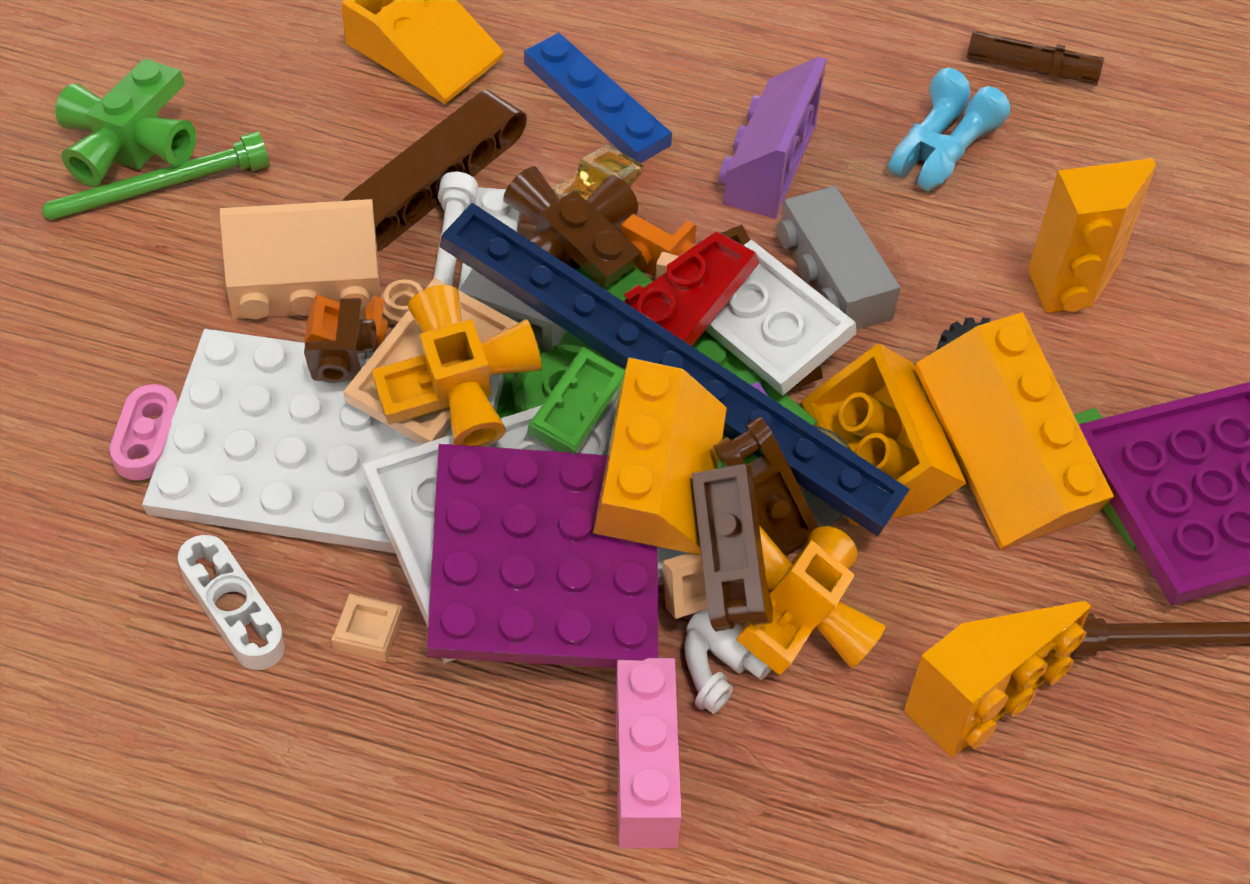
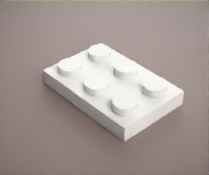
M751 239L744 246L756 252L759 264L705 331L783 396L857 334L856 322Z

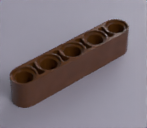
M483 90L351 191L342 201L372 199L377 251H380L440 204L438 192L441 178L445 174L462 172L474 177L514 145L526 127V113L492 91Z

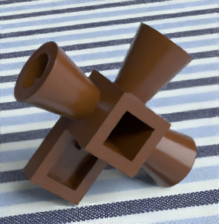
M536 166L523 170L507 187L503 196L504 203L537 222L535 235L527 239L576 270L581 266L603 288L639 264L642 252L613 226L627 220L632 214L637 215L638 213L637 198L631 187L620 177L615 175L608 176L587 200L575 189L559 199Z

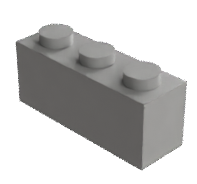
M836 185L785 199L781 221L777 223V234L783 248L790 249L796 259L802 280L810 283L814 290L856 322V330L892 320L901 287Z

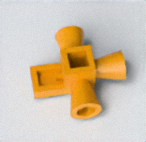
M437 285L418 292L410 299L408 309L423 332L420 334L423 355L371 369L387 425L450 407L453 445L490 446L504 436L506 427L487 396L491 395L489 375L542 371L540 353L531 325L525 319L480 342L473 319L462 322L460 297L457 288L450 285Z
M760 526L767 588L769 589L768 592L773 606V621L769 624L753 626L751 621H748L736 638V641L778 675H781L792 664L812 630L817 627L851 669L857 666L880 639L886 625L840 602L841 597L855 576L849 570L854 566L858 557L857 548L853 540L840 529L830 526L818 527L809 534L805 548L790 562Z

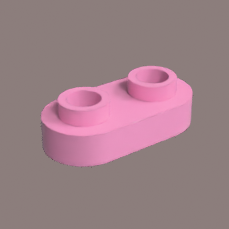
M159 384L144 385L135 389L125 401L109 449L115 470L126 479L144 480L152 477L156 463L162 456L172 424L171 421L178 404L175 393L168 387ZM153 415H160V417L156 419L149 418ZM140 456H145V457H143V458H141V459H135V458L140 457Z

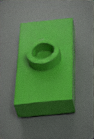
M582 347L529 423L527 434L558 452H569L573 455L579 453L619 394L625 370Z

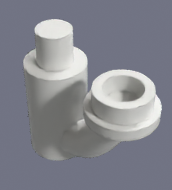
M708 609L696 612L686 628L687 636L684 650L688 669L698 691L695 706L700 710L707 709L714 714L727 702L733 692V686L727 682V676L722 672L712 675L707 658L708 650L737 673L747 669L760 680L768 675L771 668L736 641V638L743 629L739 624L735 623L734 629L715 632L710 623Z

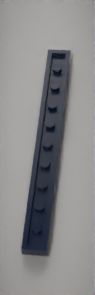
M471 203L441 235L440 248L623 369L626 368L628 358L685 370L727 407L723 435L733 440L746 432L745 425L760 416L776 438L797 483L877 537L909 492V488L474 203ZM759 450L752 453L758 458L761 456Z

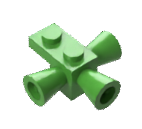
M144 58L103 98L77 83L65 87L56 102L55 114L58 123L66 129L89 130L93 132L62 151L61 158L67 170L81 183L90 187H97L113 162L139 170L154 154L172 166H181L188 161L196 144L194 125L188 120L159 118L157 114L185 86L181 70Z

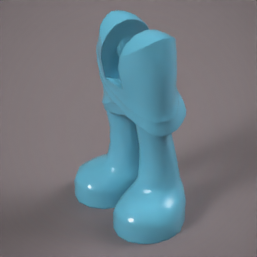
M949 67L941 69L932 78L929 93L933 107L930 113L920 125L915 123L909 133L895 148L888 163V170L891 174L904 178L919 159L925 161L920 171L917 185L927 192L943 184L944 180L951 176L955 163L965 154V149L981 135L990 133L1002 126L1011 112L1009 100L1004 93L990 86L980 88L969 103L971 91L968 80L961 72ZM965 112L963 119L950 135L942 134L955 119Z

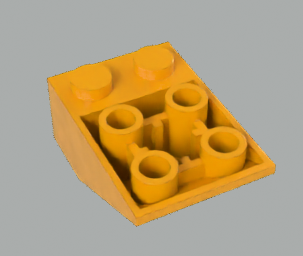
M344 0L341 2L345 44L444 104L448 103L504 57V51L457 0Z
M1086 601L960 624L921 655L904 712L951 758L968 745L973 749H977L994 733L997 728L995 722L1006 713H1009L1012 717L1017 716L1034 699L1036 695L1035 689L1045 681L1050 685H1054L1066 675L1074 664V660L1070 658L1071 653L1081 644L1087 634L1082 627L1092 606Z

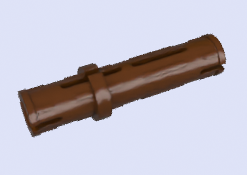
M973 30L967 59L987 61L1022 70L1035 71L1049 75L1048 79L1055 81L1060 77L1082 81L1095 86L1098 85L1105 57L1065 50V45L1057 44L1056 48L1017 39L990 35Z

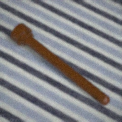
M1089 613L1082 627L1087 634L1081 644L1071 653L1070 657H1094L1097 651H1104L1107 646L1250 644V622L1106 623L1103 618H1096L1093 613Z

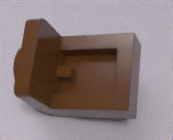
M340 299L336 341H310L305 343L304 356L313 380L329 383L353 380L366 364L367 351L375 350L374 319L366 318L362 299Z

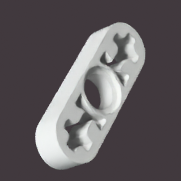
M199 535L187 540L178 552V563L183 580L237 661L242 666L252 670H263L275 665L282 658L285 650L281 625L222 540L212 535ZM204 557L208 562L213 561L217 577L212 581L204 566L200 563L196 564V560ZM228 592H239L246 596L245 603L234 611H223L215 606L217 600ZM252 622V627L258 637L262 640L267 639L268 644L259 648L255 643H249L244 626Z

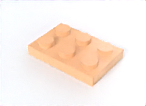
M434 277L426 288L448 284ZM459 291L462 322L473 319L480 342L518 324V322ZM409 310L343 391L348 404L387 425V421L373 381L371 369L423 355L420 334L423 332ZM450 407L387 426L421 445L443 438L452 427Z

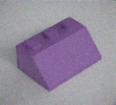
M816 57L768 80L761 96H753L747 115L748 126H739L733 145V152L735 154L733 157L726 156L721 166L719 183L725 184L723 204L770 218H777L816 128L827 59Z

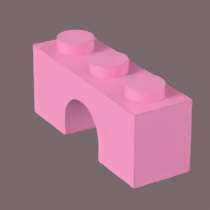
M646 658L644 661L618 660L615 688L616 742H618V848H677L681 824L675 658Z

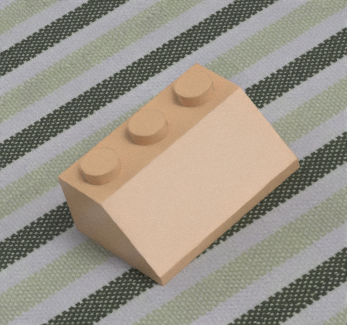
M372 199L220 208L225 281L232 319H260L263 317L294 315L308 316L310 304L317 294L340 302V299L361 298L364 309L373 296L381 298Z

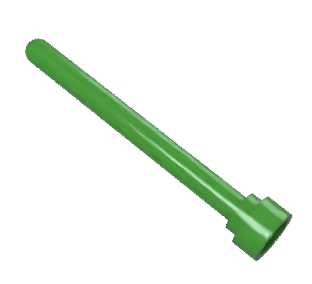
M256 131L240 136L241 141L232 143L233 148L186 161L181 166L165 167L48 201L42 207V214L49 220H55L239 166L241 170L250 168V171L254 172L270 167V163L260 132Z

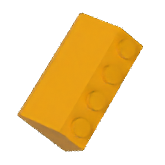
M1023 312L976 326L915 364L914 368L1000 550L1091 519L1114 497Z

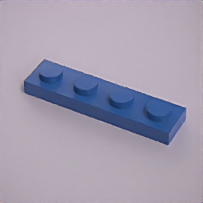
M559 32L524 50V64L636 166L671 146L672 132Z

